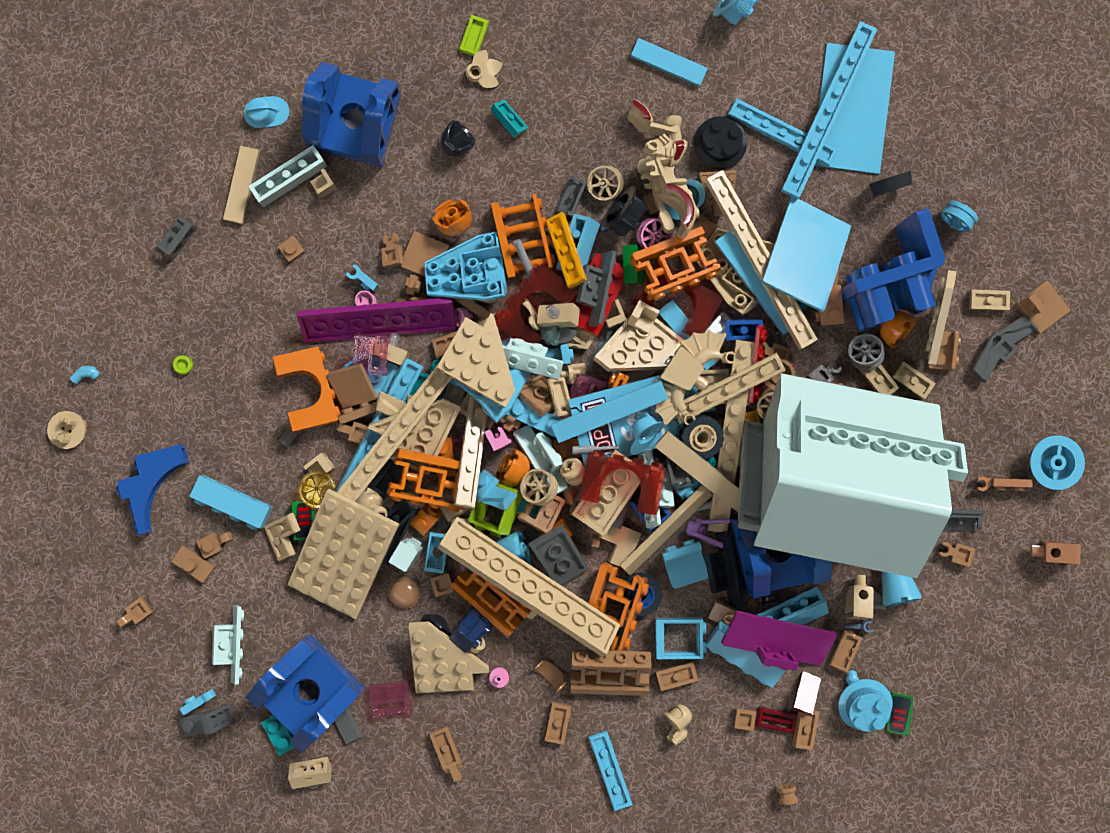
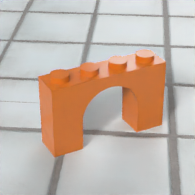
M319 347L272 357L277 379L296 374H305L312 377L320 389V398L313 406L287 413L291 434L335 424L338 422V416H340L339 408L334 406L333 399H335L334 390L329 387L327 374L329 371L324 369L325 356L323 351L319 350Z

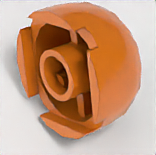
M452 199L447 200L435 209L436 214L432 219L441 233L446 236L455 237L469 229L472 222V213L466 201L458 199L459 202H453Z
M894 311L895 317L892 320L883 322L880 327L882 340L892 349L900 344L898 342L899 339H905L917 323L916 320L918 318L908 311Z
M512 448L513 453H507L498 467L499 478L496 476L495 478L499 480V484L515 488L520 486L522 478L530 471V461L524 453Z

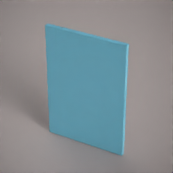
M791 196L762 283L824 312L851 225Z

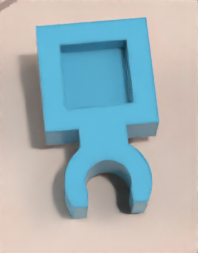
M211 689L198 698H195V696L190 697L184 701L185 706L181 707L180 711L183 715L187 714L215 697V692Z

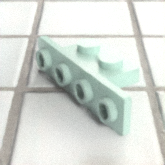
M511 338L507 347L503 346L508 367L554 379L560 378L563 361L546 357L547 347H543V345L538 343L524 342V340L518 338Z
M529 425L514 431L515 439L533 468L545 470L556 478L558 482L557 494L566 490L568 486L559 473L562 459L552 448L550 439L543 432L536 435ZM548 478L546 479V481H545L544 484L549 483V479H548Z
M646 449L645 452L638 454V464L648 471L641 482L642 501L644 504L646 528H653L661 525L659 507H673L674 498L669 469L654 467L652 449Z
M233 605L232 624L213 625L212 664H231V683L234 685H239V680L242 679V669L239 668V663L243 658L240 641L243 640L241 621L244 620V611L238 605Z

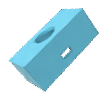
M430 532L424 571L445 573L447 554L443 553V556L440 558H436L432 554L433 548L437 547L445 536L444 533Z

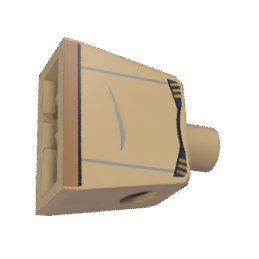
M855 575L854 585L847 588L845 618L858 620L873 618V587L866 586V575Z

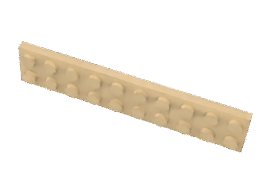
M456 517L437 548L601 657L607 655L620 624Z

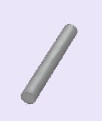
M520 239L513 242L532 287L535 293H539L542 291V288Z

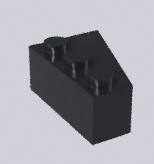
M407 499L396 501L387 510V518L399 523L383 560L388 566L391 564L389 563L390 558L402 541L416 513V508Z

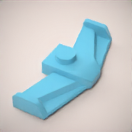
M485 469L482 473L479 472L476 500L506 511L517 497V494L496 487L499 480Z

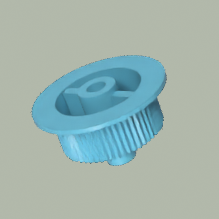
M720 0L714 8L713 16L718 17L722 14L731 24L736 25L743 16L747 18L753 12L752 6L759 0Z
M1050 436L1041 440L1034 447L1030 456V468L1034 478L1041 485L1053 490H1062L1073 486L1079 481L1084 472L1085 459L1081 448L1070 438Z
M857 680L848 685L841 693L838 701L839 714L843 721L854 729L864 732L881 730L890 718L893 705L892 697L888 689L876 680Z

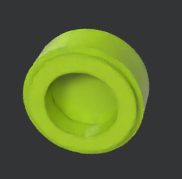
M178 356L173 361V369L178 374H189L193 369V361L187 356Z

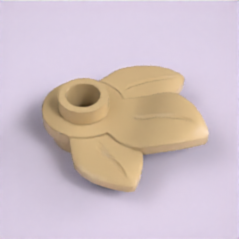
M487 50L479 51L474 55L473 62L466 68V76L472 82H479L484 88H494L499 85L495 76L500 72L502 63L498 60L488 59ZM478 70L479 74L477 76H473L472 71Z
M525 299L523 305L530 312V316H528L529 324L536 331L542 329L537 324L538 314L535 312L530 301Z

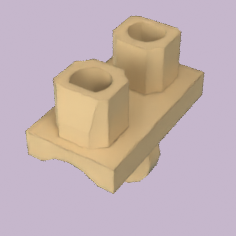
M585 363L563 365L560 377L565 378L566 385L587 383Z

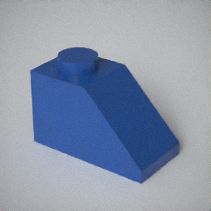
M725 320V340H755L756 328L761 324L763 325V320Z

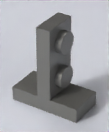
M230 704L179 718L184 737L205 733V735L212 734L235 722Z

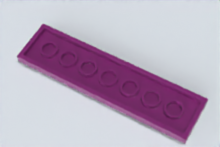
M452 298L297 311V319L305 343L456 330Z

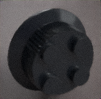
M724 116L712 117L703 122L698 128L694 137V148L698 158L705 165L715 169H726L737 164L744 156L747 148V137L741 125L735 120Z
M627 187L613 201L602 219L600 226L602 231L606 232L611 229L619 236H625L630 230L635 231L640 224L638 220L648 207L644 201L635 195L636 187Z

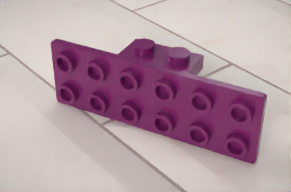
M736 611L721 644L727 647L756 652L760 662L767 667L774 666L783 670L796 671L799 666L797 661L822 665L837 634L828 630Z

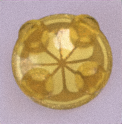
M324 471L307 473L301 479L298 486L300 500L309 508L318 509L328 489L336 491L335 480Z

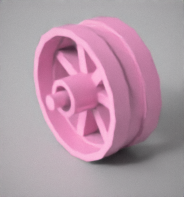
M647 218L641 222L637 229V242L640 247L645 249L653 246L655 241L657 244L660 243L662 238H666L665 240L673 238V231L662 235V225L656 229V221L660 222L659 218ZM652 222V230H649L646 226ZM644 230L647 232L646 237H643ZM651 239L650 244L647 247L644 241Z

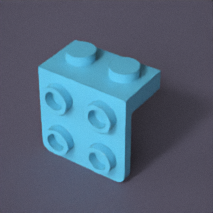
M691 539L683 542V546L676 547V545L664 548L665 551L661 552L673 588H680L708 578L699 541Z

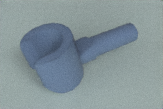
M863 620L860 624H846L844 629H861L864 632L870 633L873 630L866 629V624L873 622Z

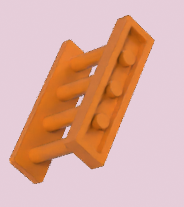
M532 194L533 202L508 208L499 207V202L491 203L508 280L516 279L515 274L519 273L518 271L525 270L522 263H512L511 255H514L517 250L512 243L508 244L507 237L513 233L539 228L542 239L522 243L525 250L544 246L546 257L531 260L532 268L548 264L549 271H552V265H556L554 254L549 253L548 247L551 246L550 236L545 235L544 228H547L545 216L541 217L540 210L543 209L541 198L537 199L536 194ZM535 209L536 221L509 227L508 225L504 226L502 219L506 218L507 215Z

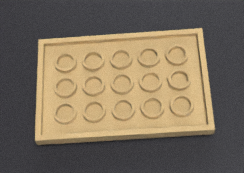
M328 489L295 565L288 586L357 619L399 523Z

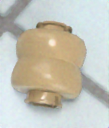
M568 458L562 462L560 474L567 484L577 486L586 479L587 470L579 459Z

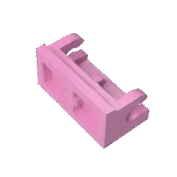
M498 427V431L501 435L496 433L497 438H495L492 431H485L495 452L513 443L500 427Z

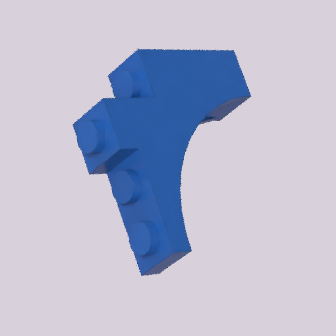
M183 444L135 456L134 467L139 472V475L117 481L118 486L116 490L121 500H130L129 510L134 515L135 521L133 526L138 535L152 532L150 523L151 506L161 483L174 470L189 463L186 447Z

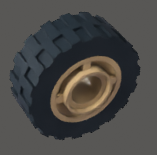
M696 415L695 421L692 418L686 421L689 425L683 423V427L680 429L679 440L701 458H711L722 448L724 432L720 424L710 416ZM700 433H706V438L703 441L697 440Z

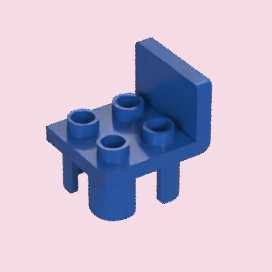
M928 208L914 212L895 226L904 254L892 258L891 262L881 265L883 272L879 271L878 265L875 263L856 269L853 274L845 276L847 285L841 289L842 302H849L858 332L874 328L877 324L892 320L895 317L894 311L905 310L915 315L926 311L928 308L937 306L931 287L937 268L945 262V256Z

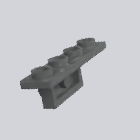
M613 250L603 253L600 269L588 264L583 265L587 281L579 284L576 302L592 308L589 326L591 327L601 325L605 318L604 311L609 298L608 291L612 282V271L616 263V252Z

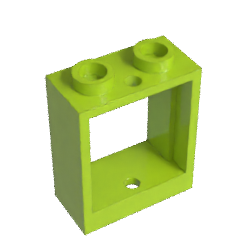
M498 483L496 487L517 494L506 511L504 510L500 525L497 526L483 520L488 504L480 503L477 500L468 522L475 524L474 528L482 531L487 529L490 530L489 534L501 537V535H509L522 494L516 488Z

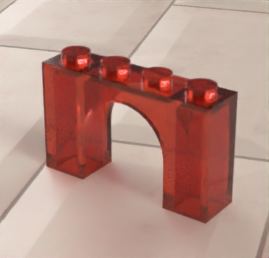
M657 260L652 267L653 270L660 268ZM667 263L672 275L682 272L674 270ZM664 274L657 277L660 283L658 288L668 285ZM648 276L632 302L636 306L639 300L650 306H653L655 299L648 300V294L644 290L647 285L652 284ZM700 282L692 287L687 285L682 290L690 297L693 304L692 314L682 330L688 336H691L693 332L700 334L705 332L723 300V297L717 291L707 289Z
M542 262L539 264L535 263L529 270L531 275L527 280L524 278L517 286L519 290L516 294H511L505 301L507 304L503 310L499 309L494 315L497 327L513 339H522L524 342L532 344L538 343L542 336L522 320L520 306L523 299L532 292L544 291L562 304L570 303L578 293L576 289L568 288L566 281Z
M594 450L593 453H588L579 494L580 500L600 503L607 476L617 469H629L638 476L641 483L637 512L658 516L667 469L663 468V464L652 462L651 465L643 464L644 460L637 458L627 461L624 460L625 456L617 454L607 457L605 452Z

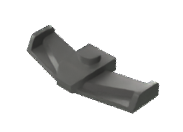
M1024 315L1000 331L994 332L987 339L986 346L975 363L972 373L982 383H986L997 362L1000 360L1002 363H1005L1018 350L1014 343L1039 328Z

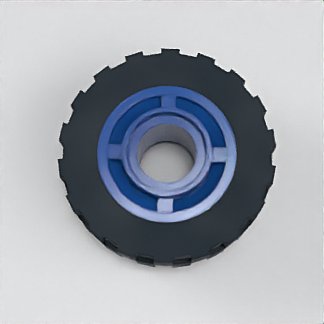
M642 572L633 573L631 576H627L625 581L632 583L636 575L648 578L647 584H649V589L646 596L641 600L643 603L640 614L637 613L636 615L644 617L658 609L659 604L662 602V591L658 581L653 576ZM639 584L634 591L625 588L623 596L633 600L630 608H632Z

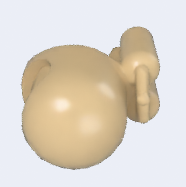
M682 704L676 705L669 713H664L672 726L667 739L675 746L687 737L688 732L685 727L692 720L691 711Z

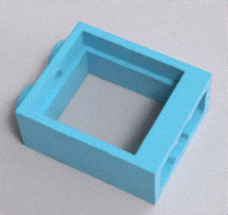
M701 617L655 618L656 659H703V654L707 652L706 642H703V634H706V622H703ZM664 624H696V651H664Z

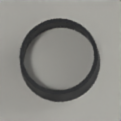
M911 171L870 183L869 186L874 196L912 185Z

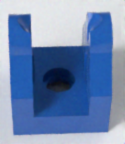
M322 62L313 73L309 74L303 92L302 138L308 148L314 145L318 151L383 167L401 99L398 82L381 78L378 83L342 74L339 66ZM359 108V111L364 115L363 124L359 128L350 129L345 125L342 116L351 109Z
M738 517L729 519L746 594L752 598L770 595V591L808 582L818 584L831 581L833 561L788 552L778 561V559L772 558L766 553L767 548L754 546L758 532L737 528Z
M310 634L272 666L253 686L246 698L257 709L264 705L294 735L290 742L303 753L359 696L365 687ZM300 680L302 682L312 680L317 683L319 687L318 700L307 701L300 698Z

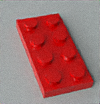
M595 253L590 265L600 269L602 255ZM615 263L613 267L612 282L608 291L609 298L604 311L605 318L601 325L589 326L592 308L576 302L577 290L571 302L580 308L577 328L598 337L614 304V300L624 283L623 265Z

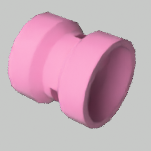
M360 291L355 297L357 306L377 304L375 296L369 291Z

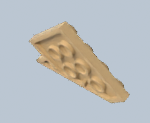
M490 313L483 327L465 317L436 369L499 406L506 408L515 392L494 315Z

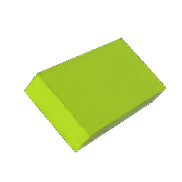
M471 15L459 52L474 57L480 51L489 20Z

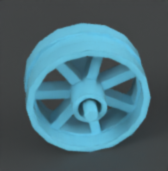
M950 200L946 204V208L940 213L941 218L952 229L954 228L964 233H969L973 225L978 221L977 214L968 205L954 200Z

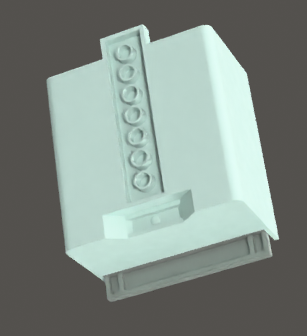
M780 373L763 424L744 420L737 528L758 532L754 546L918 578L951 515L952 505L948 479L964 482L968 474L964 444L944 440L940 406L938 404Z

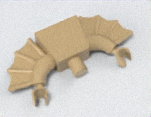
M709 329L702 334L693 332L690 338L680 341L682 346L677 349L659 377L662 380L661 382L668 399L656 404L655 413H658L663 418L665 426L680 412L682 413L681 419L685 424L689 425L686 422L688 416H691L695 421V416L687 412L683 398L685 392L690 391L693 385L701 391L708 385L709 381L700 376L704 370L703 365L706 362L721 359L723 363H734L727 359L728 354L735 355L734 352L720 353L726 333L716 334Z

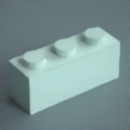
M413 537L402 540L390 558L389 563L407 572L413 567L424 549L420 546L421 542Z

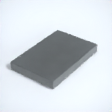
M562 524L528 543L549 578L559 585L567 583L589 569Z

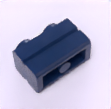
M473 607L449 638L465 652H468L472 647L476 649L482 641L479 637L481 635L485 637L491 629L489 626L491 622Z

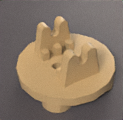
M59 412L48 423V438L58 448H76L86 436V421L75 412Z

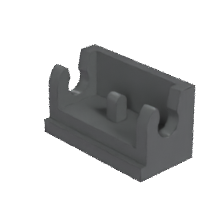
M575 176L569 178L555 210L556 214L563 212L566 218L572 220L586 189V180H577Z
M180 215L176 217L178 220L162 241L156 244L158 248L174 259L197 230L194 225Z
M665 455L674 489L677 491L695 486L693 477Z
M952 509L950 518L943 530L978 531V529H982L983 510Z

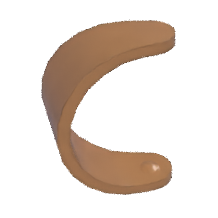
M543 660L534 668L553 685L557 693L566 684L565 675L552 662Z

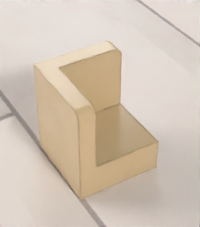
M324 168L320 170L322 172L320 176L310 181L321 199L337 189Z
M618 299L614 300V304L605 320L608 329L623 324L627 320Z
M639 300L627 324L647 334L660 311Z
M320 453L303 466L305 470L313 473L311 474L313 478L317 475L320 476V480L326 476L325 474L328 475L336 469L325 453Z

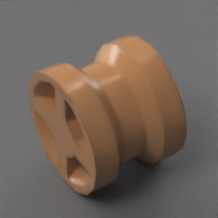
M784 784L776 787L780 795L778 799L779 804L791 805L798 802V797L795 795V784Z

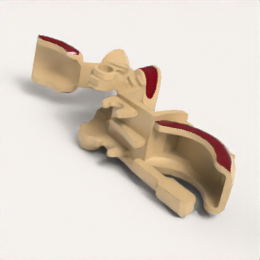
M634 99L627 119L636 127L638 132L660 136L646 143L643 151L648 157L639 161L637 164L638 172L642 174V180H649V184H645L644 188L652 189L655 204L659 211L658 218L664 232L667 234L671 233L675 227L669 211L665 209L664 204L674 208L678 213L680 228L677 236L684 239L692 229L696 218H699V209L695 205L691 190H688L686 178L676 179L674 175V169L680 165L688 146V142L682 140L680 126L682 124V117L672 115L666 118L662 125L653 123V118L648 108L640 101Z

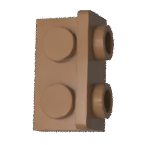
M944 331L937 364L933 366L927 363V368L945 371L955 370L959 363L957 350L961 345L959 332Z

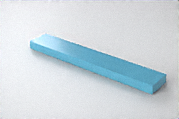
M737 98L727 116L798 153L807 136V133ZM825 143L817 162L829 168L838 149Z
M731 230L714 243L782 335L788 332L787 327L737 238Z
M661 380L552 423L551 426L558 443L665 401L668 399Z

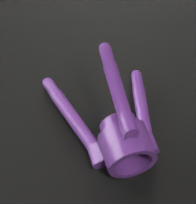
M697 518L696 522L691 521L688 524L687 536L701 539L722 548L724 545L722 542L705 536L706 527L703 524L730 523V520H702Z

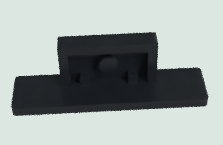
M730 531L716 532V539L724 544L723 547H718V552L704 555L711 593L727 590L729 605L734 608L745 607L744 596L742 594Z

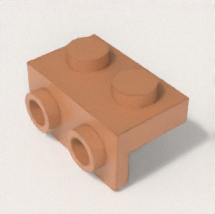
M841 285L832 286L824 312L817 309L813 312L814 322H817V326L844 323Z

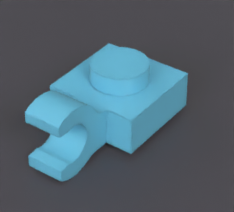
M353 265L357 273L351 275L347 272L346 275L351 280L359 279L362 281L360 285L369 292L373 290L376 293L380 286L364 274L357 265Z

